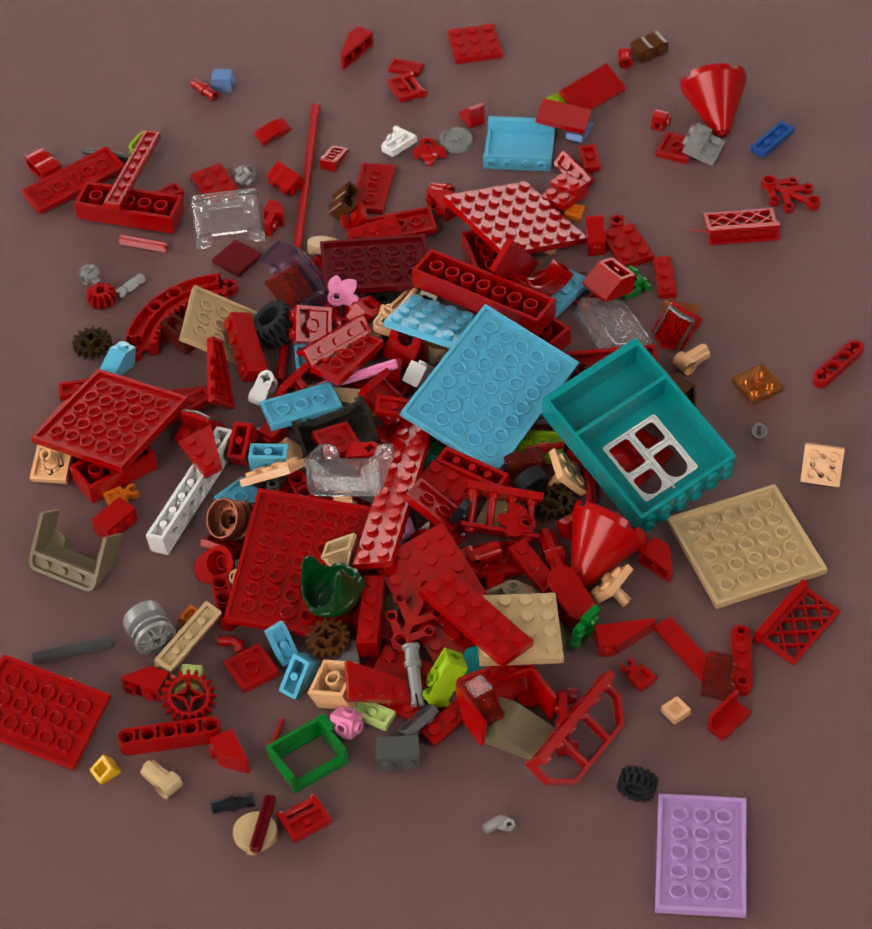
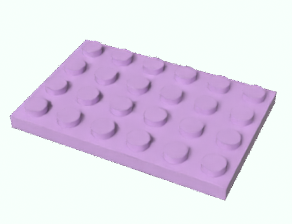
M658 794L655 913L746 918V798Z

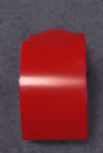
M269 199L263 210L265 236L272 237L279 226H285L283 206L279 202Z

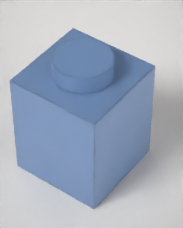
M213 69L211 76L212 89L217 92H232L233 86L236 85V76H233L232 69Z

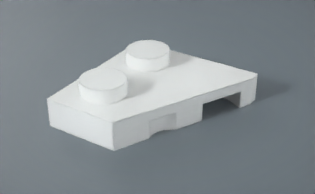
M395 125L393 133L389 134L386 141L381 145L382 152L394 157L418 141L417 135Z

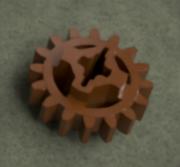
M324 617L322 623L318 620L316 621L317 626L310 625L311 632H306L307 640L305 641L310 654L313 653L316 659L321 656L322 661L326 657L333 660L335 655L339 658L341 657V651L347 652L346 646L351 644L349 640L351 635L347 625H343L342 620L335 622L333 617L330 621H327Z

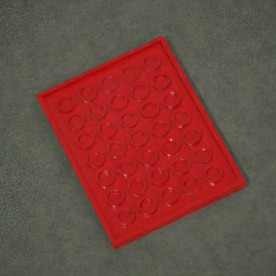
M258 488L226 607L224 623L266 630L277 622L283 621L290 634L307 637L306 632H311L310 625L317 626L316 621L318 620L322 623L324 617L312 614L307 609L301 592L302 561L306 556H313L320 564L328 566L321 559L326 542L352 533L357 535V552L371 506ZM352 610L342 616L335 617V622L342 620L343 625L348 627Z

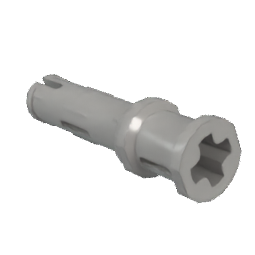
M415 642L402 645V649L405 652L404 666L408 672L411 706L417 707L416 697H418L419 707H421L425 703L422 695L420 668L422 667V661L419 658L420 645Z

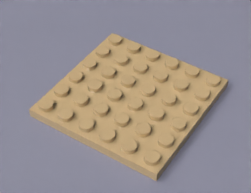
M775 484L679 513L667 519L668 525L716 609L797 584L802 579L806 581L827 574V567Z

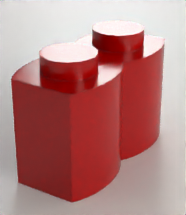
M40 148L25 156L27 167L39 180L61 169L60 162L57 159L55 160L51 153L44 148Z
M277 161L265 176L268 179L267 183L274 189L278 187V190L284 196L288 194L293 197L305 182L298 173L280 161Z

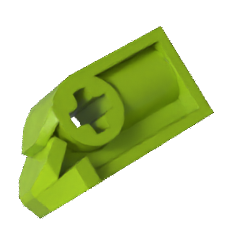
M444 647L428 674L426 680L428 688L422 692L428 704L440 708L447 707L452 703L450 697L455 691L456 681L459 677L464 676L468 670L462 653Z

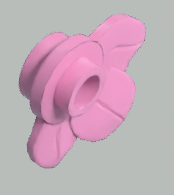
M337 275L333 276L328 283V303L333 307H339L341 305L350 306L354 301L357 302L359 297L354 294L357 287L356 280L346 279L341 281Z

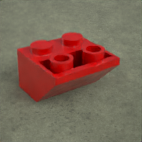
M610 257L599 261L583 280L582 285L606 303L632 293L635 274L615 258Z

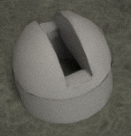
M756 423L752 427V434L756 438H763L767 434V427L763 423ZM757 426H761L760 435H757Z

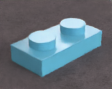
M279 621L264 630L279 664L283 667L289 664L293 653L299 652L285 623Z

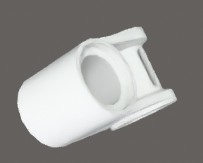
M264 370L259 373L253 388L249 392V403L260 406L259 402L273 398L278 388V381L274 378L271 371Z

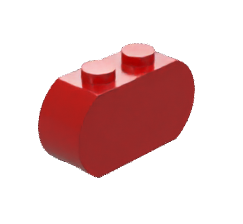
M568 566L554 567L542 581L541 591L543 593L556 594L558 617L565 626L575 627L580 622L582 616L595 604L592 595L582 584L581 578Z

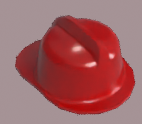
M216 546L202 553L197 558L194 566L195 575L202 583L210 584L215 575H229L235 569L233 562L238 557L225 546Z

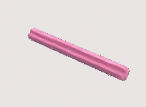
M396 359L357 370L341 386L378 375L386 367L389 371L398 369V362ZM325 380L312 385H320L331 381ZM331 382V384H332L333 387H339V386H340V385H338V384H336V383Z

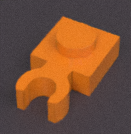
M134 483L127 485L123 490L119 486L103 493L107 505H110L118 497L127 503L128 499L140 497Z

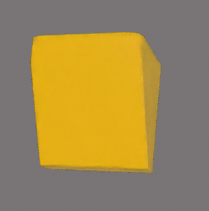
M102 755L89 769L101 785L122 772L115 761L106 755Z

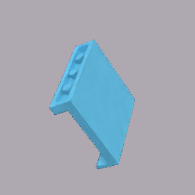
M488 116V132L485 154H483V169L551 171L555 128L535 123L536 118Z

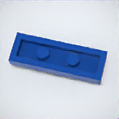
M780 121L751 145L750 152L765 158L794 133L795 127Z

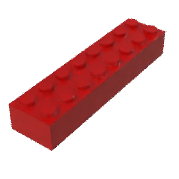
M430 249L412 269L413 286L477 313L486 304L536 336L540 335L556 315L555 298L434 249Z

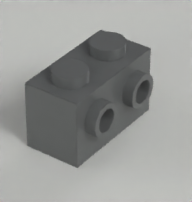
M418 735L375 738L377 771L420 768Z

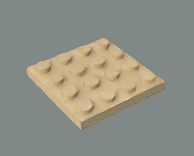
M194 285L191 289L179 341L207 352V338L214 336L223 340L227 361L236 364L231 345L228 342L227 331L224 328V321L230 312L251 313L252 320L258 312Z
M555 593L482 595L534 641L533 647L508 665L564 662ZM478 647L480 666H499Z

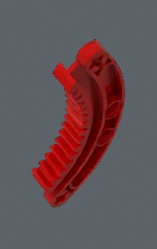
M220 273L203 275L180 282L150 300L135 316L126 334V342L136 347L135 362L143 358L144 351H150L151 356L160 354V344H163V340L166 339L165 335H169V330H173V326H177V322H183L182 318L185 317L191 289L194 285L229 299V296L238 293L237 281L234 279H221Z

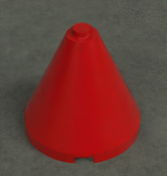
M730 63L709 64L690 71L691 76L688 78L683 76L680 80L681 93L706 126L713 129L712 134L720 139L726 138L731 132L746 86V70L740 65H737V68H732Z
M578 500L573 507L571 568L581 578L584 587L589 588L643 547L648 536L637 526L634 530L628 524L629 521L622 516L587 501L584 506H581L582 501Z

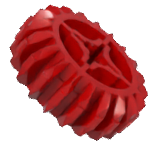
M187 669L186 675H183L182 671H178V678L172 674V682L165 681L167 687L161 689V692L165 695L160 696V700L164 702L162 709H167L165 712L166 716L173 714L172 721H176L177 718H180L179 720L207 717L205 713L209 715L213 713L211 708L216 707V702L212 701L217 699V694L213 693L216 691V687L210 686L212 684L211 679L204 681L206 678L205 674L198 677V671L195 670L194 675H190V670ZM192 683L200 686L205 693L195 691L192 688ZM185 684L183 691L173 694L178 686ZM188 689L191 694L190 706H188V701L186 700ZM205 701L201 708L192 712V708L196 703ZM173 702L184 705L186 712L176 708Z

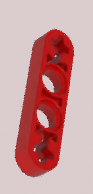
M859 340L847 342L814 372L813 385L817 388H826L863 354V343ZM846 357L848 360L842 361L839 358ZM835 367L837 368V370L831 371L828 368Z

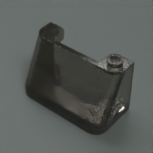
M363 395L354 398L355 402L351 406L347 403L345 404L346 407L312 420L307 418L306 423L301 422V419L291 422L307 464L320 467L326 461L312 438L313 431L347 421L360 442H376L379 440V435Z

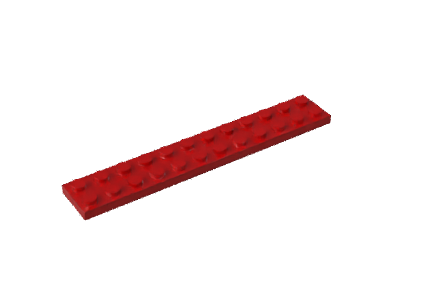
M401 419L398 423L385 463V470L381 481H379L352 564L357 570L393 567L411 509L409 504L402 498L420 479L433 437L406 419Z

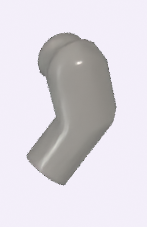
M498 815L484 823L482 828L486 834L496 829L512 831L515 827V821L510 817Z

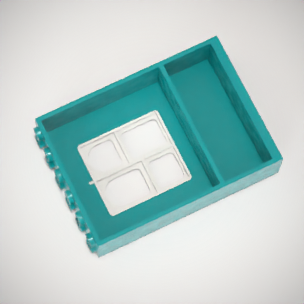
M634 338L543 397V417L634 529L637 526L646 533L650 532L660 521L665 522L672 513L683 510L688 502L698 500L703 492L706 490L711 491L718 485V482L723 479L727 480L733 475L736 454L637 338ZM649 423H654L665 438L647 449L638 440L635 433ZM625 439L629 440L645 459V463L629 473L624 471L609 452L612 447ZM669 445H672L687 463V471L679 477L668 475L654 459L656 453ZM649 469L654 470L662 481L661 489L654 494L644 493L634 483L635 478Z

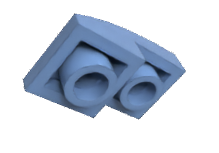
M588 121L584 135L568 131L566 139L582 143L592 130L594 122Z

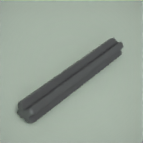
M111 636L100 637L32 652V659L34 663L46 662L113 647Z

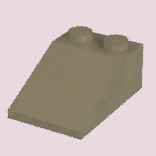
M500 696L486 720L488 724L484 743L530 760L550 737V732L556 728L521 704Z

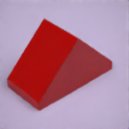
M483 102L458 112L470 129L485 123Z

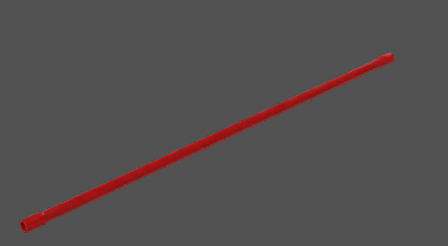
M317 103L311 105L310 126L303 171L305 182L301 186L286 300L292 309L295 306L317 128L321 106ZM290 340L280 346L275 376L278 385H281L287 377Z

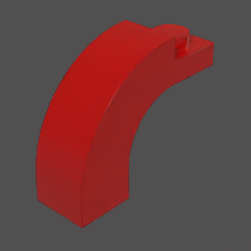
M553 259L547 269L536 277L527 278L512 272L508 278L515 283L551 296L561 290L574 274L565 264Z

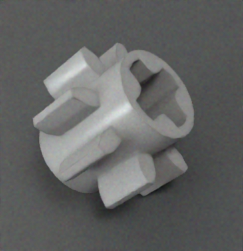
M240 165L235 170L237 173L235 179L241 185L246 184L248 186L256 180L253 177L256 172L250 165Z
M87 263L79 269L81 273L78 277L84 285H94L100 281L98 278L100 271L95 265L92 264L90 266Z

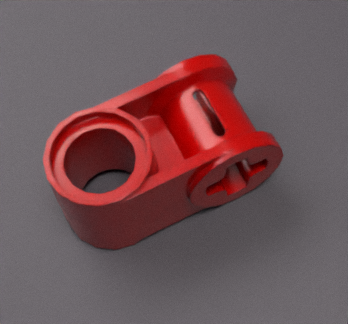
M351 442L348 446L344 462L346 465L354 468L361 467L362 463L380 465L383 462V456L378 452L376 442Z

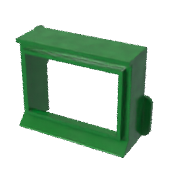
M325 714L318 715L317 718L266 746L268 759L290 785L294 794L349 763L347 749L333 733L334 725ZM322 736L336 753L337 757L295 779L293 773L283 763L281 758Z

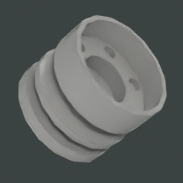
M149 600L136 604L124 616L123 626L129 637L132 638L137 651L143 655H153L161 652L176 635L174 626L167 618L162 606L156 601Z

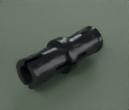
M253 793L240 796L229 795L228 798L210 800L212 814L225 811L236 812L237 809L255 807Z

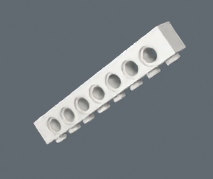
M217 426L213 435L223 470L229 461L226 455L232 429ZM191 465L146 534L151 551L165 555L170 553L222 470L205 479L195 465Z

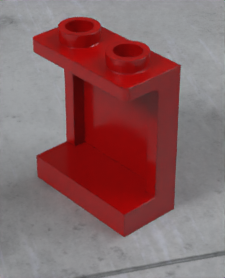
M387 367L357 393L373 412L375 411L377 394L404 398L386 379L391 374ZM377 415L388 427L393 422L397 424L401 421L400 418Z

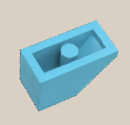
M118 342L110 347L100 369L117 375L125 373L135 366L136 347L128 342Z
M250 443L248 455L250 471L260 466H270V464L278 461L285 462L289 445Z
M306 652L293 653L278 691L297 700L314 680L321 660Z

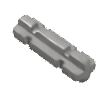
M138 273L122 284V287H118L116 295L119 298H123L126 293H130L139 284L146 281L145 276L142 273Z

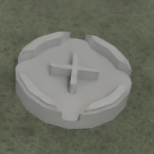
M454 127L449 131H443L440 135V145L444 147L446 152L463 153L472 147L473 136L467 129Z

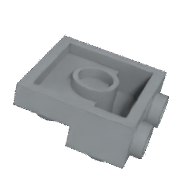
M697 122L695 126H691L688 132L690 136H685L682 143L684 145L682 152L713 167L726 141L712 135L713 129Z

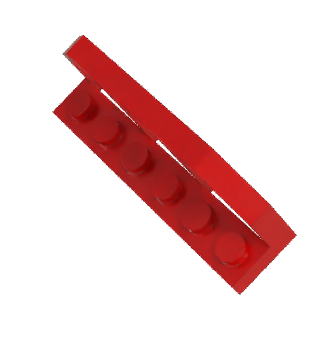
M611 669L594 679L595 682L583 697L570 708L569 714L555 730L550 732V737L535 755L524 764L545 786H573L577 784L625 725L622 696L612 686L613 683L611 681L616 674ZM602 691L606 692L613 699L616 726L609 734L588 715L589 707L595 706L600 701L601 697L599 695ZM579 720L583 721L603 741L588 761L565 739L566 735L570 736L577 729L575 724ZM562 748L582 768L573 779H551L539 765L543 764L545 766L553 758L552 752Z

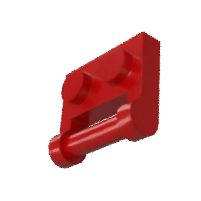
M413 72L387 79V85L400 103L418 97L423 99L428 94L425 88L420 86ZM408 83H411L415 90H413Z
M314 793L307 796L308 799L285 811L281 810L275 813L278 822L283 826L294 844L332 824L331 817ZM311 806L313 807V808H311V809H309V810H307V811L301 813L300 815H298V816H296V817H294V818L288 820L290 817H292V816H294V815H296V814H298V813H300V812H302V811L308 809L309 807H311Z

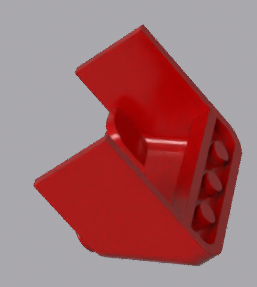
M533 664L506 665L503 668L500 666H489L459 677L455 686L463 722L480 746L484 745L488 724L482 712L492 709L500 696L512 701L516 700L527 709L539 706L548 720H552L554 716L557 696Z

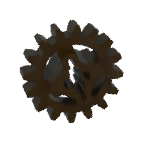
M94 326L91 329L85 327V331L79 330V335H74V340H72L74 352L77 353L78 357L83 355V359L90 357L91 360L94 357L99 359L101 354L107 355L106 351H109L110 346H112L111 334L107 333V329L102 330L100 326L97 329Z
M555 483L552 484V487L546 484L545 489L539 488V492L544 493L543 502L540 506L535 507L536 513L540 512V517L546 515L547 520H550L552 517L557 521L558 517L563 518L565 515L571 514L576 503L574 491L570 492L568 487L564 489L563 484L557 487Z

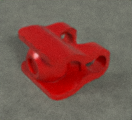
M391 329L383 354L391 360L402 358L403 366L408 368L411 360L417 363L419 360L426 362L429 341L414 337L411 342L407 334Z

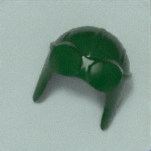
M313 556L304 557L301 566V592L307 609L315 616L325 618L339 617L352 610L358 602L363 588L366 586L359 571L344 563L324 566Z

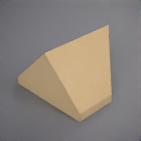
M352 533L326 542L321 559L328 566H332L334 563H344L351 567L356 553L357 535Z

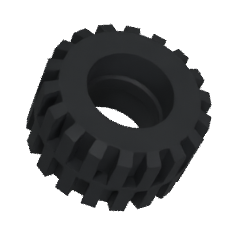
M276 299L264 305L253 319L258 339L266 347L272 349L274 347L278 348L290 340L289 329L292 328V321H289V312L293 309L282 299Z

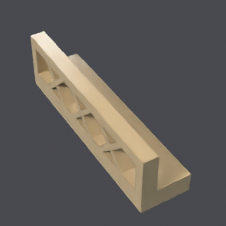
M205 601L154 659V667L169 671V674H171L222 616V612L208 601Z

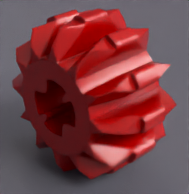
M104 281L100 284L96 282V285H90V289L86 293L89 305L93 309L98 308L99 311L103 308L107 310V307H113L117 299L115 288L110 283L105 284Z

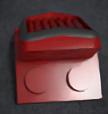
M672 300L657 320L651 332L662 350L683 351L703 319Z
M183 409L180 413L183 422L174 441L178 444L180 440L210 424L213 432L217 426L225 428L226 425L223 424V419L215 415Z

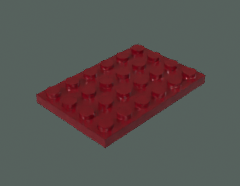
M426 234L320 241L325 296H328L329 293L328 283L335 275L341 281L346 279L356 280L357 287L354 294L403 291L417 288L413 286L412 269L428 253Z

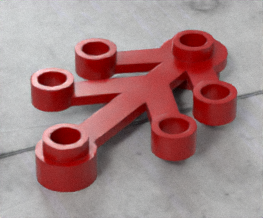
M766 175L760 182L761 187L768 191L770 206L777 207L779 205L780 198L776 196L775 190L781 193L784 201V212L787 214L794 212V204L791 202L790 197L806 204L811 211H816L820 207L821 199L819 196L811 195L805 197L797 193L812 194L813 185L810 183L798 185V178L796 177L776 180L775 176Z
M425 578L421 580L419 588L430 582L431 579ZM402 592L395 594V604L399 606L405 621L403 630H401L398 624V614L396 611H387L385 617L394 632L391 639L392 647L396 651L404 652L402 645L398 644L400 640H405L406 644L422 638L432 639L436 634L435 628L432 625H426L423 630L411 633L413 627L431 620L441 621L444 616L442 614L438 617L434 616V613L438 612L435 608L428 613L420 615L426 602L420 595L410 613L406 603V595ZM399 597L404 598L402 602L397 601ZM390 615H395L394 619H388ZM429 629L432 630V634L428 635L425 633Z

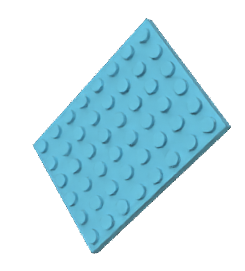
M485 304L402 409L400 416L450 448L501 470L542 415L543 397L565 384L579 366V362Z

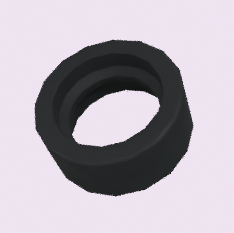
M535 465L519 474L511 487L539 492V488L544 489L545 485L548 484L549 477L540 466Z

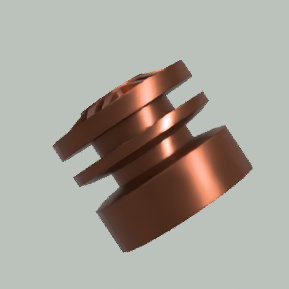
M229 498L215 500L209 507L206 516V525L209 533L215 538L244 542L254 505L250 502Z

